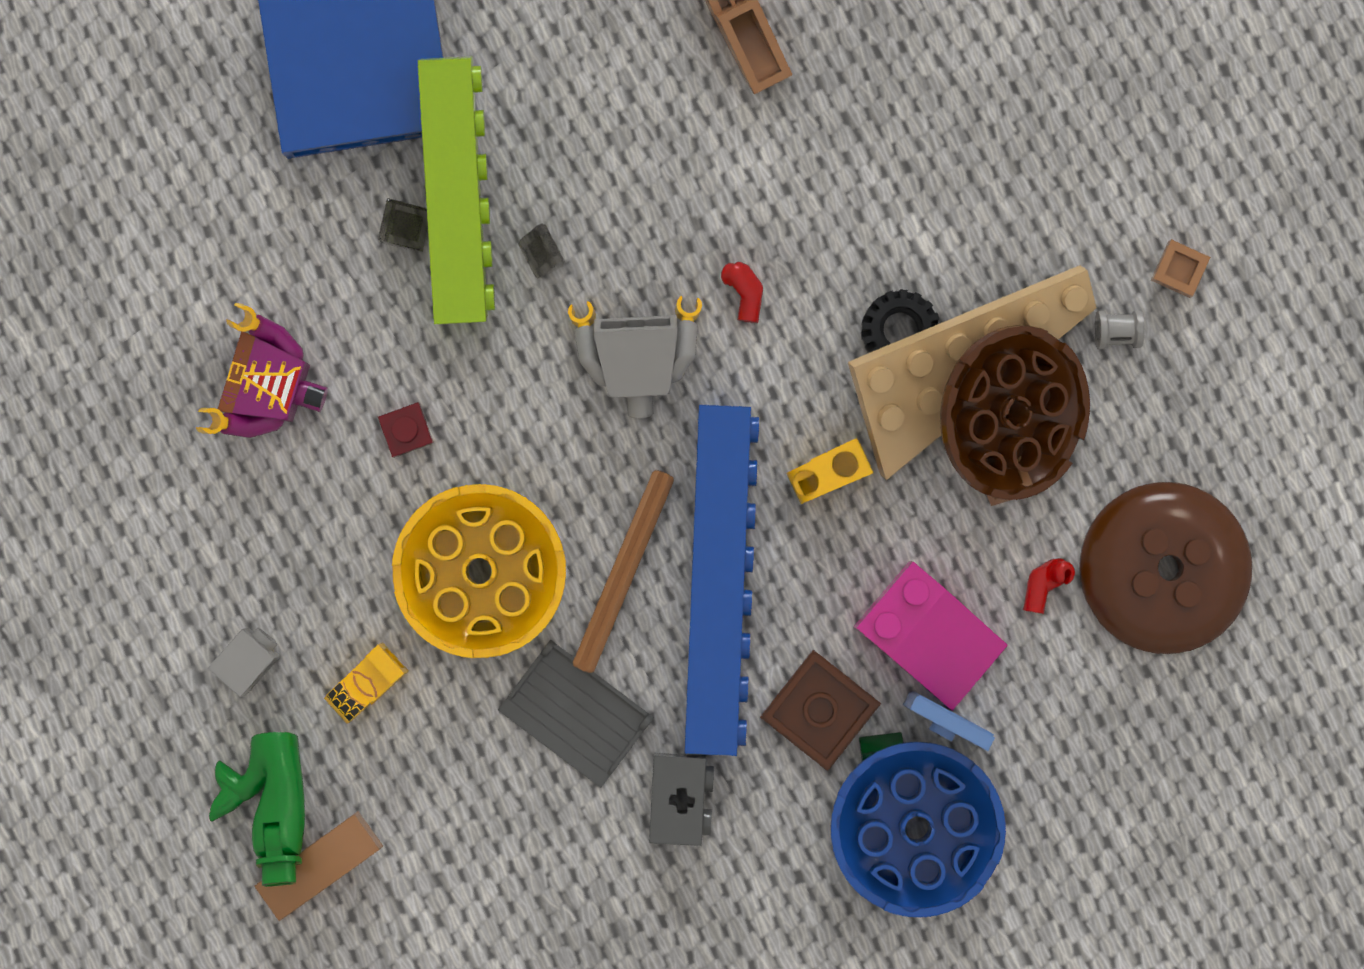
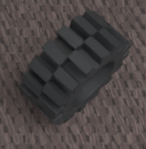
M903 289L895 292L892 290L878 297L867 309L861 323V338L864 341L867 353L891 344L885 337L884 324L887 318L893 314L904 313L909 315L916 323L917 333L939 324L938 321L940 319L938 313H935L932 308L933 304L929 300H924L921 294L917 292L911 293Z

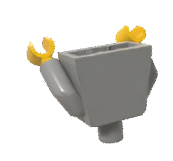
M680 296L675 306L676 315L596 319V312L592 304L587 301L589 313L585 318L578 319L575 317L573 305L569 306L568 315L573 324L578 327L574 334L579 362L597 385L607 388L609 397H627L629 417L647 418L654 414L653 396L670 394L671 383L680 381L696 355L698 325L694 321L699 317L702 308V301L698 297L694 312L687 313L681 308L682 296Z

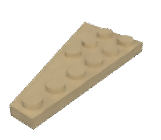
M1081 265L848 362L880 475L885 480L889 479L941 436L940 410L947 380L957 361L977 340L997 329L1015 325L1042 328L1055 338L1060 339L1097 308L1088 270Z

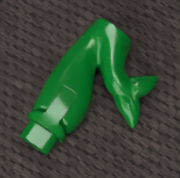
M289 732L256 734L251 738L249 765L245 774L240 775L222 761L216 763L215 779L221 791L211 805L209 819L213 822L234 811L244 801L253 798L263 790L252 824V845L254 853L259 858L256 859V867L262 868V886L274 887L296 884V865L302 864V857L296 855L301 854L305 827V798L299 739L296 734Z

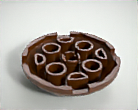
M1015 325L1000 328L983 336L971 345L960 357L950 373L943 392L940 410V429L943 445L952 466L961 478L975 490L985 495L1005 500L1028 498L1045 491L1055 484L1073 464L1069 459L1075 450L1078 440L1085 439L1088 428L1090 394L1083 367L1076 354L1066 343L1060 342L1053 335L1049 334L1047 330L1032 326ZM1018 470L1028 472L1033 484L1030 486L1022 485L1021 483L1023 482Z
M1176 482L1149 483L1132 488L1109 502L1095 517L1085 535L1081 548L1079 562L1080 582L1085 600L1088 602L1093 614L1105 630L1116 639L1145 652L1156 654L1183 653L1212 642L1236 620L1247 600L1250 590L1252 557L1248 540L1240 523L1233 513L1217 498L1197 487ZM1168 555L1176 560L1179 569L1176 576L1171 580L1163 579L1158 571L1160 560Z

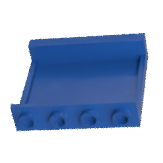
M258 0L281 151L287 159L422 138L418 60L444 58L435 0Z

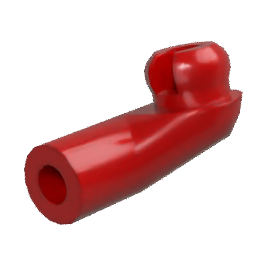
M743 262L728 263L721 271V279L725 285L733 286L741 296L737 320L757 324L763 296V284L749 265Z
M1062 558L1051 559L1032 570L1028 578L1023 610L1044 614L1048 592L1062 584L1067 585L1071 583L1075 576L1074 566Z

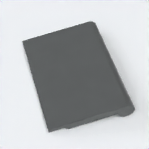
M550 640L498 711L601 788L654 717L596 673H587L573 666L574 657Z

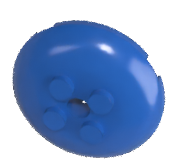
M905 742L888 746L875 752L858 764L846 778L837 794L830 825L832 848L836 861L846 880L854 890L884 911L915 918L948 913L963 906L978 895L992 876L997 864L999 865L1006 836V823L1002 803L988 776L965 755L944 745L930 742ZM914 816L923 817L928 822L927 833L919 839L909 838L905 833L907 822Z

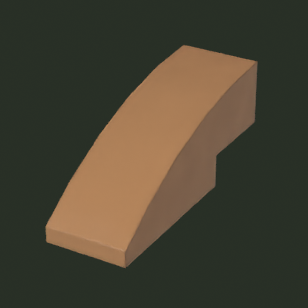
M704 0L753 94L793 75L758 0Z
M357 811L303 850L300 855H296L302 857V864L296 865V884L264 887L262 886V881H260L254 887L280 921L379 851L383 845L360 812Z

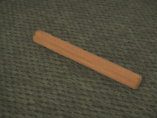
M655 470L651 474L573 660V666L587 673L595 671L674 482V478L667 473Z

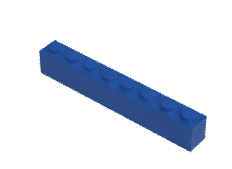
M699 405L685 754L737 756V746H746L747 720H739V702H748L749 677L740 676L741 659H749L750 633H742L743 616H751L752 590H744V573H753L754 547L746 546V529H755L756 503H747L748 486H756L757 460H749L750 443H758L759 417H751V407Z

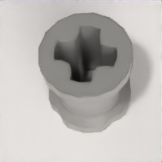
M1104 310L1096 312L1094 325L1097 349H1105L1107 345L1132 344L1133 348H1141L1143 346L1144 318L1142 310H1134L1132 314L1107 315Z

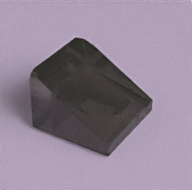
M387 198L378 241L386 245L423 252L428 232L427 208Z
M541 223L520 239L519 247L537 279L564 266L565 261L546 224L543 225Z

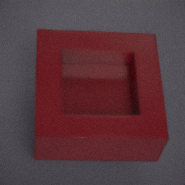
M419 402L378 417L393 458L434 443Z

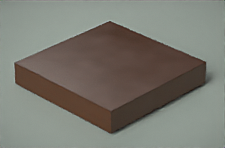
M812 650L761 714L760 718L828 771L881 703L815 650Z

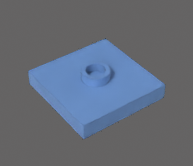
M914 691L909 692L903 703L908 709L932 721L929 730L950 741H953L957 734L989 751L995 739L993 733Z

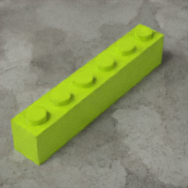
M473 56L419 59L418 76L434 324L486 322L488 317L487 310H495L494 284H486L485 267H493L492 242L483 241L482 225L490 224L489 198H481L480 181L488 180L487 155L478 154L477 137L485 136L484 110H476L475 93L483 92L481 66H473Z

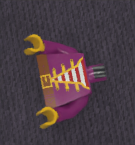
M235 303L234 306L244 310V320L239 324L226 319V322L230 327L241 331L218 409L200 408L198 412L209 413L212 417V424L209 428L196 427V430L202 434L221 432L226 435L252 438L278 431L284 421L293 422L298 406L321 412L327 397L328 387L306 381L310 364L303 361V348L283 326L261 315H256L255 311L247 305Z

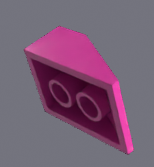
M909 561L854 625L856 630L952 711L1008 646L949 591L913 561Z

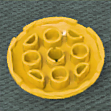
M472 484L455 487L429 499L406 522L396 542L392 559L394 594L407 622L431 645L452 655L466 658L501 656L529 643L544 630L553 618L565 588V554L559 535L551 521L539 507L526 497L507 488L495 485ZM479 558L487 560L492 569L490 579L482 584L474 582L468 572L470 564Z

